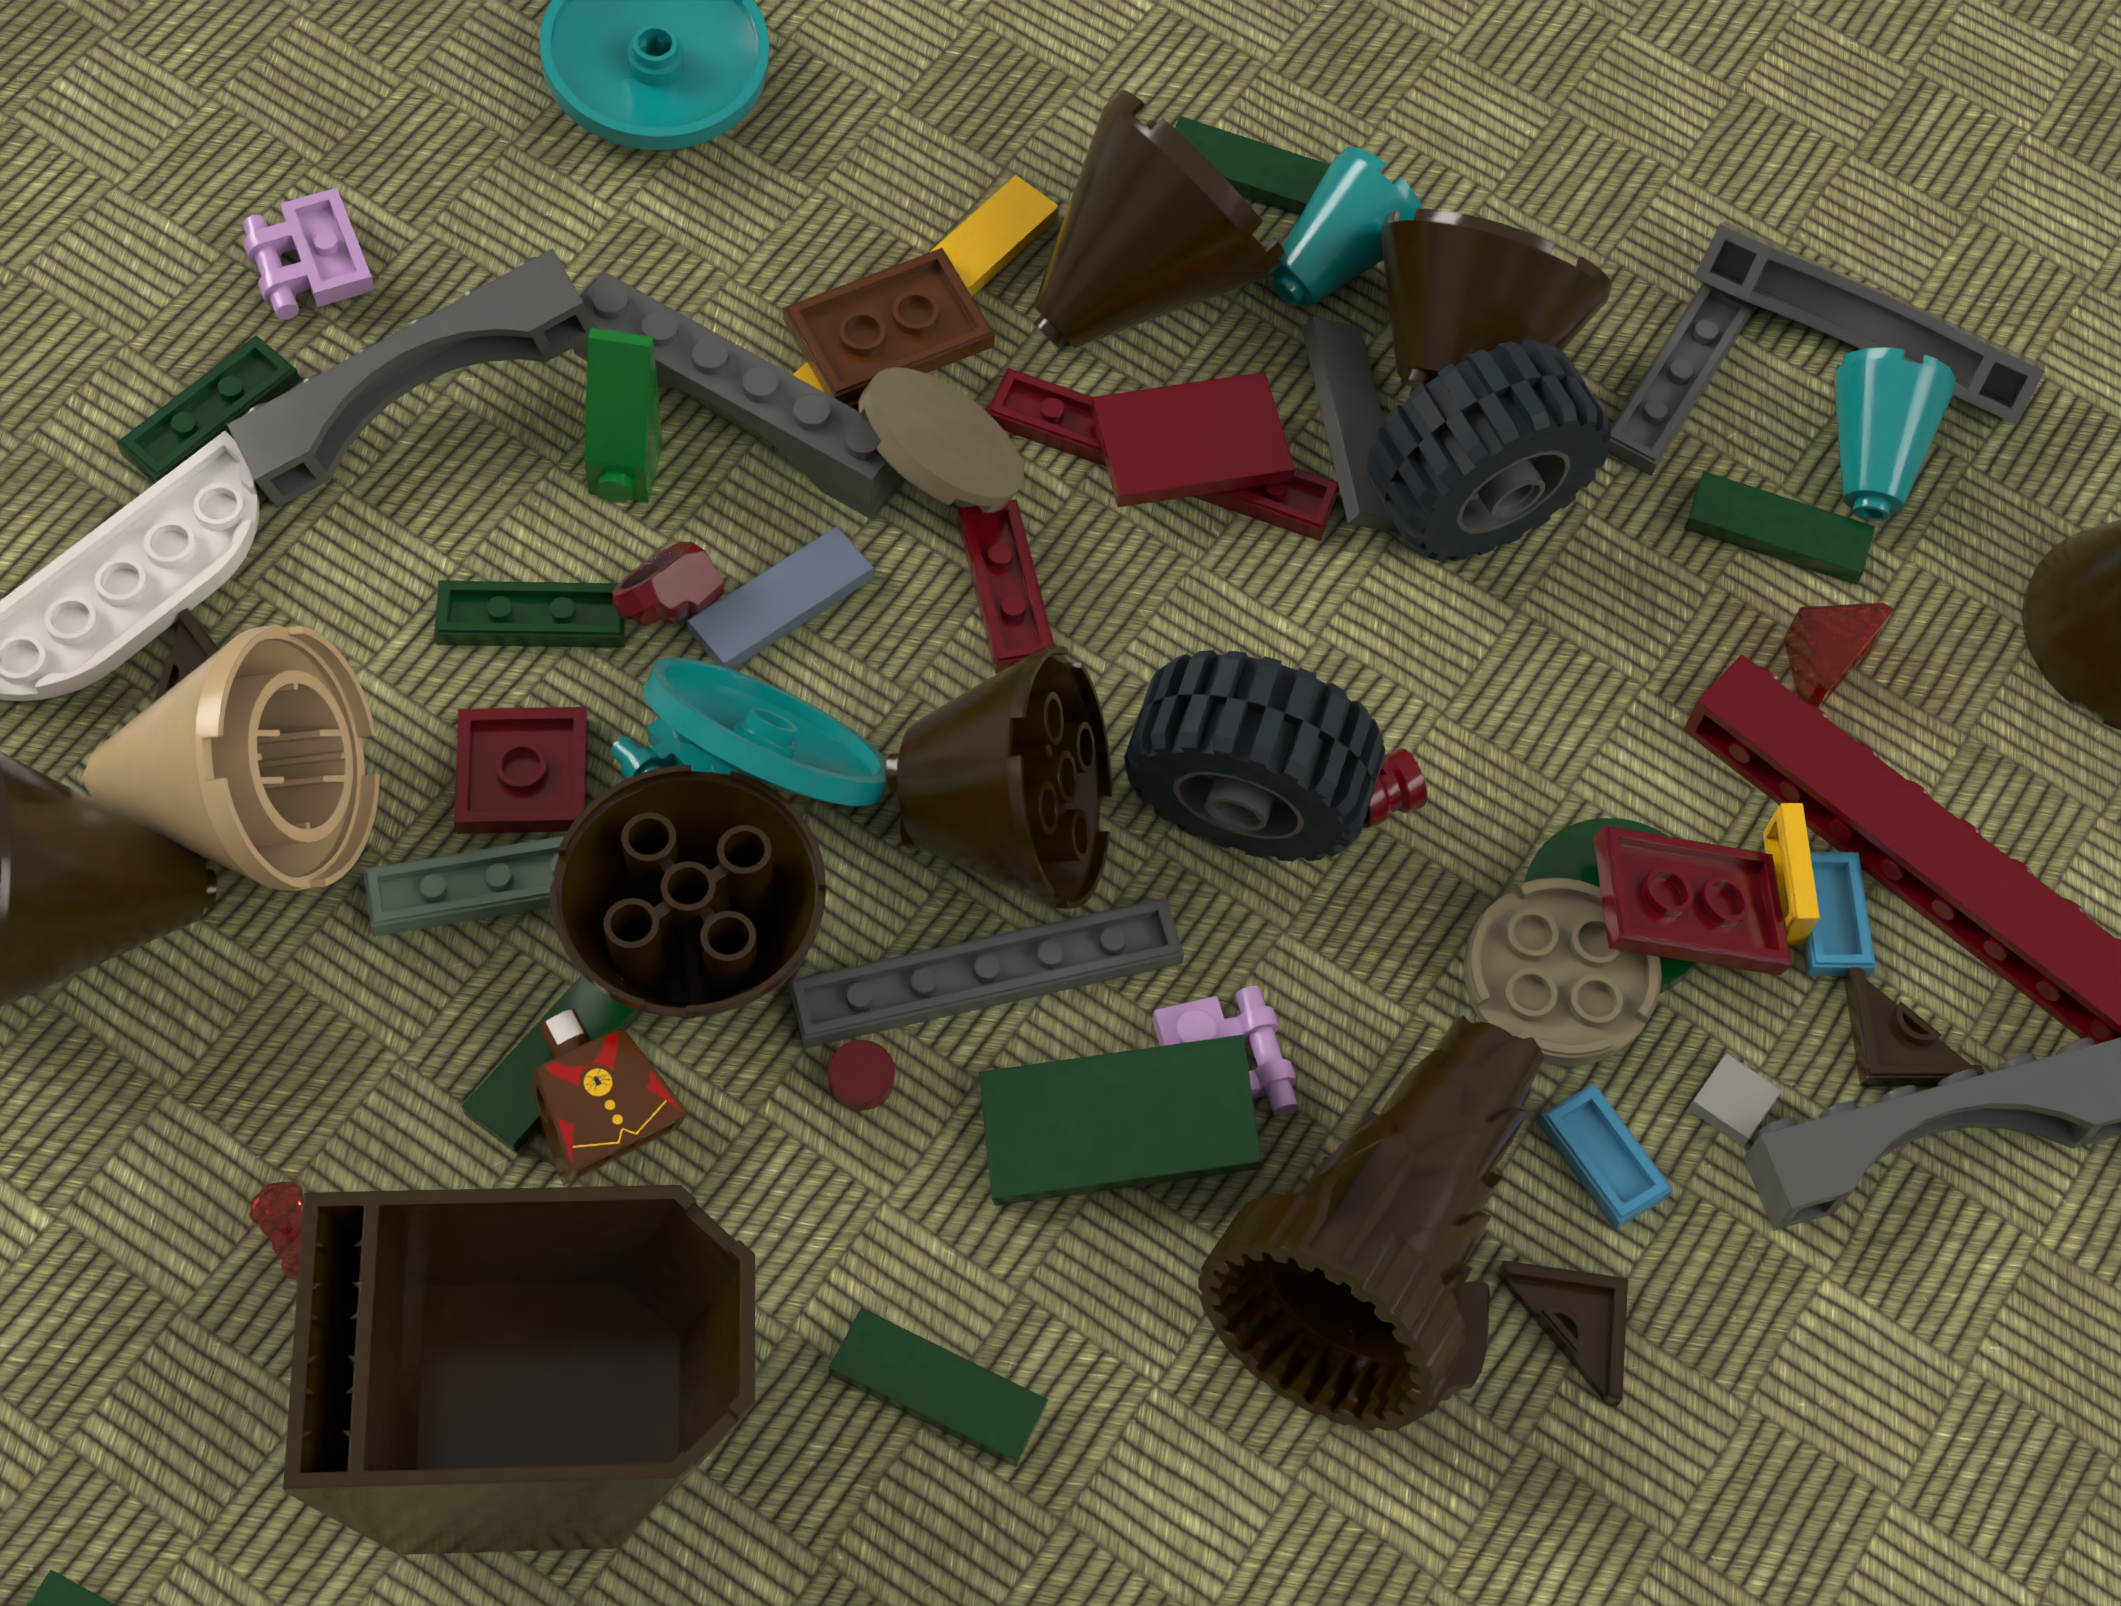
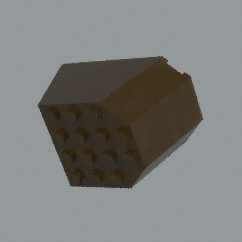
M681 1185L304 1192L283 1490L290 1496L398 1555L618 1548L699 1467L755 1405V1253L740 1239L736 1241L697 1205L696 1199Z

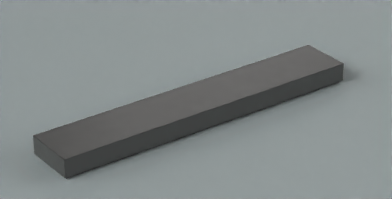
M1161 898L788 981V991L802 1047L805 1049L1179 965L1183 962L1184 952L1167 898Z

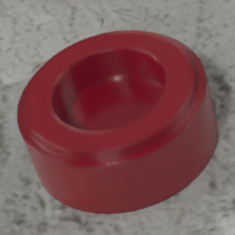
M855 1040L842 1045L832 1055L828 1065V1085L831 1094L841 1105L852 1110H870L884 1103L893 1090L895 1081L894 1062L887 1050L881 1045L868 1040Z

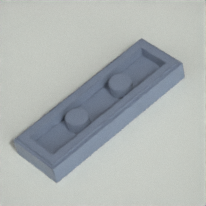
M836 526L687 620L688 632L716 665L733 670L873 580L874 567Z

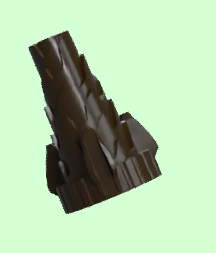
M1464 1015L1457 1018L1451 1024L1435 1050L1422 1059L1404 1077L1379 1115L1369 1109L1352 1136L1343 1142L1329 1158L1324 1157L1301 1192L1287 1191L1284 1195H1279L1275 1192L1264 1194L1260 1200L1252 1199L1246 1203L1242 1210L1237 1213L1202 1265V1273L1198 1278V1288L1202 1292L1200 1301L1203 1310L1224 1346L1258 1380L1264 1381L1274 1392L1285 1399L1292 1400L1300 1408L1308 1412L1322 1415L1330 1421L1346 1426L1349 1424L1359 1429L1371 1431L1375 1428H1381L1385 1431L1398 1430L1412 1424V1422L1425 1416V1414L1429 1415L1434 1412L1440 1401L1449 1400L1454 1390L1470 1389L1473 1387L1482 1372L1487 1351L1489 1299L1491 1293L1488 1284L1482 1280L1465 1282L1472 1271V1267L1463 1263L1490 1221L1491 1216L1482 1211L1504 1177L1502 1171L1497 1166L1512 1144L1517 1131L1527 1115L1526 1110L1521 1109L1529 1096L1528 1092L1544 1058L1539 1045L1533 1037L1523 1039L1512 1036L1506 1030L1486 1022L1471 1023Z

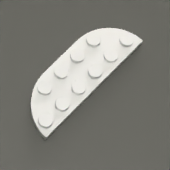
M226 431L198 450L0 601V700H42L72 693L89 686L118 668L178 621L180 611L186 608L189 611L192 610L233 575L245 559L253 543L259 520V498L254 478L235 440Z

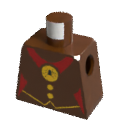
M575 1009L564 1011L539 1026V1030L554 1059L543 1063L535 1069L530 1084L553 1160L563 1186L679 1128L687 1116L684 1106L623 1028L614 1029L591 1040Z

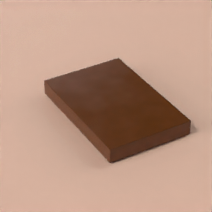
M943 248L783 308V320L824 392L844 404L859 400L873 377L884 369L900 367L928 373L990 349L995 344V333Z

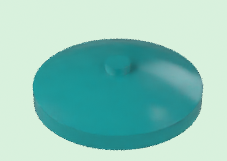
M551 0L540 29L541 65L545 82L557 104L573 121L587 131L612 143L630 148L674 150L691 147L714 139L730 130L750 112L759 99L767 79L769 37L763 15L754 0Z
M672 657L663 658L655 662L643 687L644 699L664 722L699 750L729 767L730 772L732 770L742 773L765 785L787 793L848 806L873 805L881 799L887 787L885 776L886 758L869 741L828 713L766 682L715 664Z

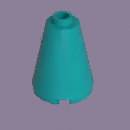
M1347 147L1333 159L1282 246L1287 259L1272 273L1274 279L1271 285L1278 296L1292 306H1297L1300 303L1311 307L1383 261L1380 232L1386 215L1397 210L1401 212L1399 221L1413 220L1416 210L1423 209L1420 200L1401 176L1393 184L1379 172L1386 163L1376 155L1361 148Z
M1893 347L1865 348L1849 352L1843 356L1841 367L1837 364L1834 374L1842 498L1844 504L1853 509V514L1861 519L1870 521L1886 520L1889 518V514L1897 513L1904 507L1954 393L1956 377L1950 367L1934 357L1924 354L1923 364L1903 360L1905 349Z

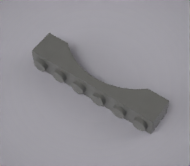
M1727 221L1719 224L1694 276L1695 279L1739 299L1796 320L1860 349L1881 347L1905 349L1903 360L1923 364L1924 354L1934 357L1950 367L1956 377L1954 396L2014 424H2017L2045 372V365Z
M551 249L538 257L524 260L514 270L490 283L467 291L460 299L440 310L415 319L408 327L379 343L361 348L353 357L323 373L306 378L299 386L279 397L252 407L245 415L230 422L227 426L254 480L274 505L279 508L332 479L343 456L363 429L388 405L418 385L451 370L482 362L517 359L548 362L588 340L590 328L597 327L555 251Z
M604 271L581 296L598 329L653 337L657 384L693 395L747 425L793 462L822 493L872 520L904 479L878 452L876 447L881 440L870 422L860 417L859 411ZM588 340L573 348L574 354L586 361Z
M2083 1038L2061 1047L2056 1051V1055L2037 1060L2033 1053L2023 1054L2005 1061L1998 1066L1997 1071L1978 1076L1974 1069H1967L1944 1078L1938 1083V1087L1918 1092L1915 1085L1903 1086L1884 1094L1878 1100L1879 1103L1858 1108L1855 1101H1848L1824 1110L1819 1115V1119L1798 1124L1796 1118L1789 1117L1764 1126L1759 1130V1137L1743 1159L1773 1231L1835 1214L1854 1191L1863 1174L1874 1163L1898 1147L1933 1133L1963 1128L2008 1129L2041 1136L2072 1149L2120 1136L2121 1038L2095 1044L2093 1038Z

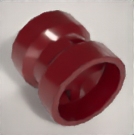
M1400 748L1385 754L1363 828H1370L1385 822L1390 811L1398 810L1402 813H1409L1424 807L1427 803V789L1423 774L1417 761L1406 749Z

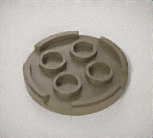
M895 367L878 372L861 394L859 414L862 419L870 422L881 442L876 447L878 452L901 476L929 496L947 505H951L956 498L979 505L983 513H989L1004 508L1021 488L1024 480L1023 464L1009 436L980 405L950 384L921 371Z
M1544 878L1517 885L1515 890L1496 900L1480 915L1468 940L1464 954L1463 971L1465 987L1470 1003L1480 1021L1496 1025L1509 1032L1512 1036L1523 1039L1533 1037L1542 1051L1544 1057L1542 1063L1557 1066L1587 1065L1605 1060L1619 1053L1631 1044L1644 1029L1656 1007L1661 989L1662 974L1659 956L1609 949L1601 889L1593 884L1574 879Z

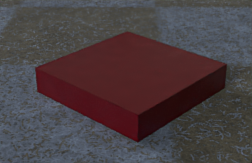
M587 707L458 709L454 824L457 834L567 832L575 819L587 807Z

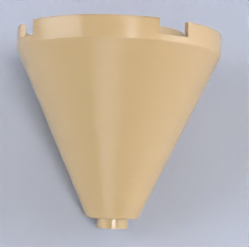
M279 625L252 628L237 635L95 749L88 760L84 781L93 800L170 839L180 846L271 889L298 891L313 887H324L336 882L359 859L371 834L375 820L380 774L365 775L362 737L376 736L364 691L349 663L329 640L308 627L296 626L287 628Z

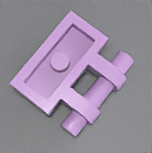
M337 188L280 203L285 222L268 226L265 218L261 215H251L243 221V228L246 234L243 246L251 263L258 266L261 274L258 286L262 297L267 304L272 305L278 319L288 320L298 314L299 307L295 297L299 292L311 289L317 307L375 291L372 276ZM295 249L300 262L283 267L280 259L282 253Z
M1248 986L1236 992L1235 996L1241 1014L1233 1018L1224 1019L1217 996L1154 1010L1152 1022L1160 1046L1243 1034L1245 1043H1251L1258 1068L1249 1071L1252 1097L1258 1098L1267 1095L1273 1115L1277 1116L1291 1113L1298 1108L1292 1088L1297 1082L1291 1061L1282 1058L1275 1036L1279 1029V1024L1274 1009L1265 1005L1259 986Z

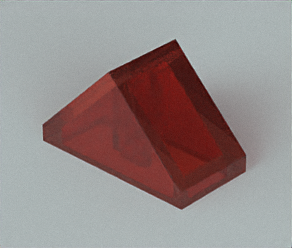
M1885 603L1800 607L1784 636L1797 696L1807 704H1812L1821 709L1877 640L1894 609Z

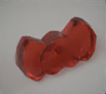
M294 1182L268 1184L253 1198L249 1209V1218L260 1225L265 1237L272 1242V1249L281 1260L283 1274L288 1277L298 1278L303 1190L300 1185Z

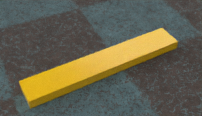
M1015 175L930 252L943 248L971 296H973L1058 219L1059 205ZM808 362L793 374V376L824 392ZM858 400L846 405L852 407Z

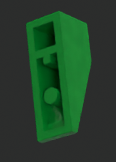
M590 328L587 353L584 453L589 494L600 495L614 502L633 500L649 503L663 445L653 337Z

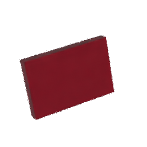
M1266 372L1092 397L1091 412L1117 508L1293 480L1295 467Z
M1605 825L1593 836L1609 949L1773 975H1781L1792 965L1772 854Z

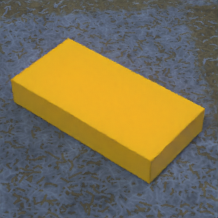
M1781 803L1763 832L1765 853L1773 855L1788 945H1803L1820 919L1803 803Z

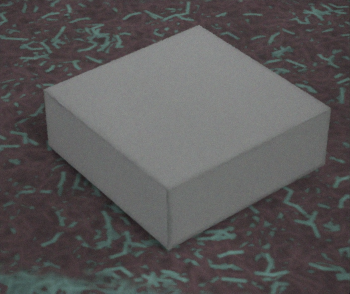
M1726 1053L1687 1110L1744 1147L1782 1090Z

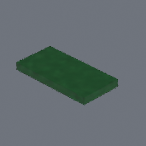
M1243 1034L979 1072L991 1199L995 1206L1262 1169Z

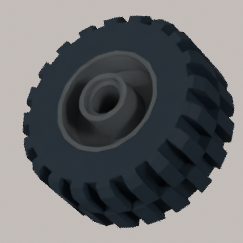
M1524 340L1520 345L1510 341L1498 344L1496 349L1488 352L1482 349L1467 356L1466 361L1456 366L1450 364L1437 372L1439 376L1426 385L1421 383L1410 392V398L1403 405H1396L1387 415L1385 427H1379L1373 436L1372 447L1368 450L1366 470L1370 485L1410 549L1432 560L1444 561L1446 558L1452 561L1464 560L1470 554L1478 553L1480 556L1493 551L1500 544L1505 542L1510 544L1522 538L1523 533L1535 526L1539 528L1551 519L1550 516L1560 508L1565 509L1576 499V493L1581 488H1587L1596 477V468L1604 465L1608 455V448H1610L1611 426L1601 406L1563 351L1534 340Z
M1214 650L1199 651L1192 657L1188 654L1179 656L1160 668L1151 679L1124 756V766L1131 787L1135 788L1136 795L1144 804H1151L1154 806V811L1158 816L1166 821H1174L1181 826V830L1195 837L1200 835L1212 840L1214 845L1226 849L1232 847L1243 850L1246 855L1260 858L1264 855L1274 856L1278 861L1294 862L1297 858L1316 861L1321 860L1326 855L1333 857L1358 839L1385 758L1384 740L1375 719H1370L1368 710L1359 701L1349 700L1345 690L1334 683L1326 684L1316 679V674L1301 667L1295 670L1281 665L1282 661L1266 656L1263 659L1248 657L1246 652L1228 651L1225 655L1217 654Z

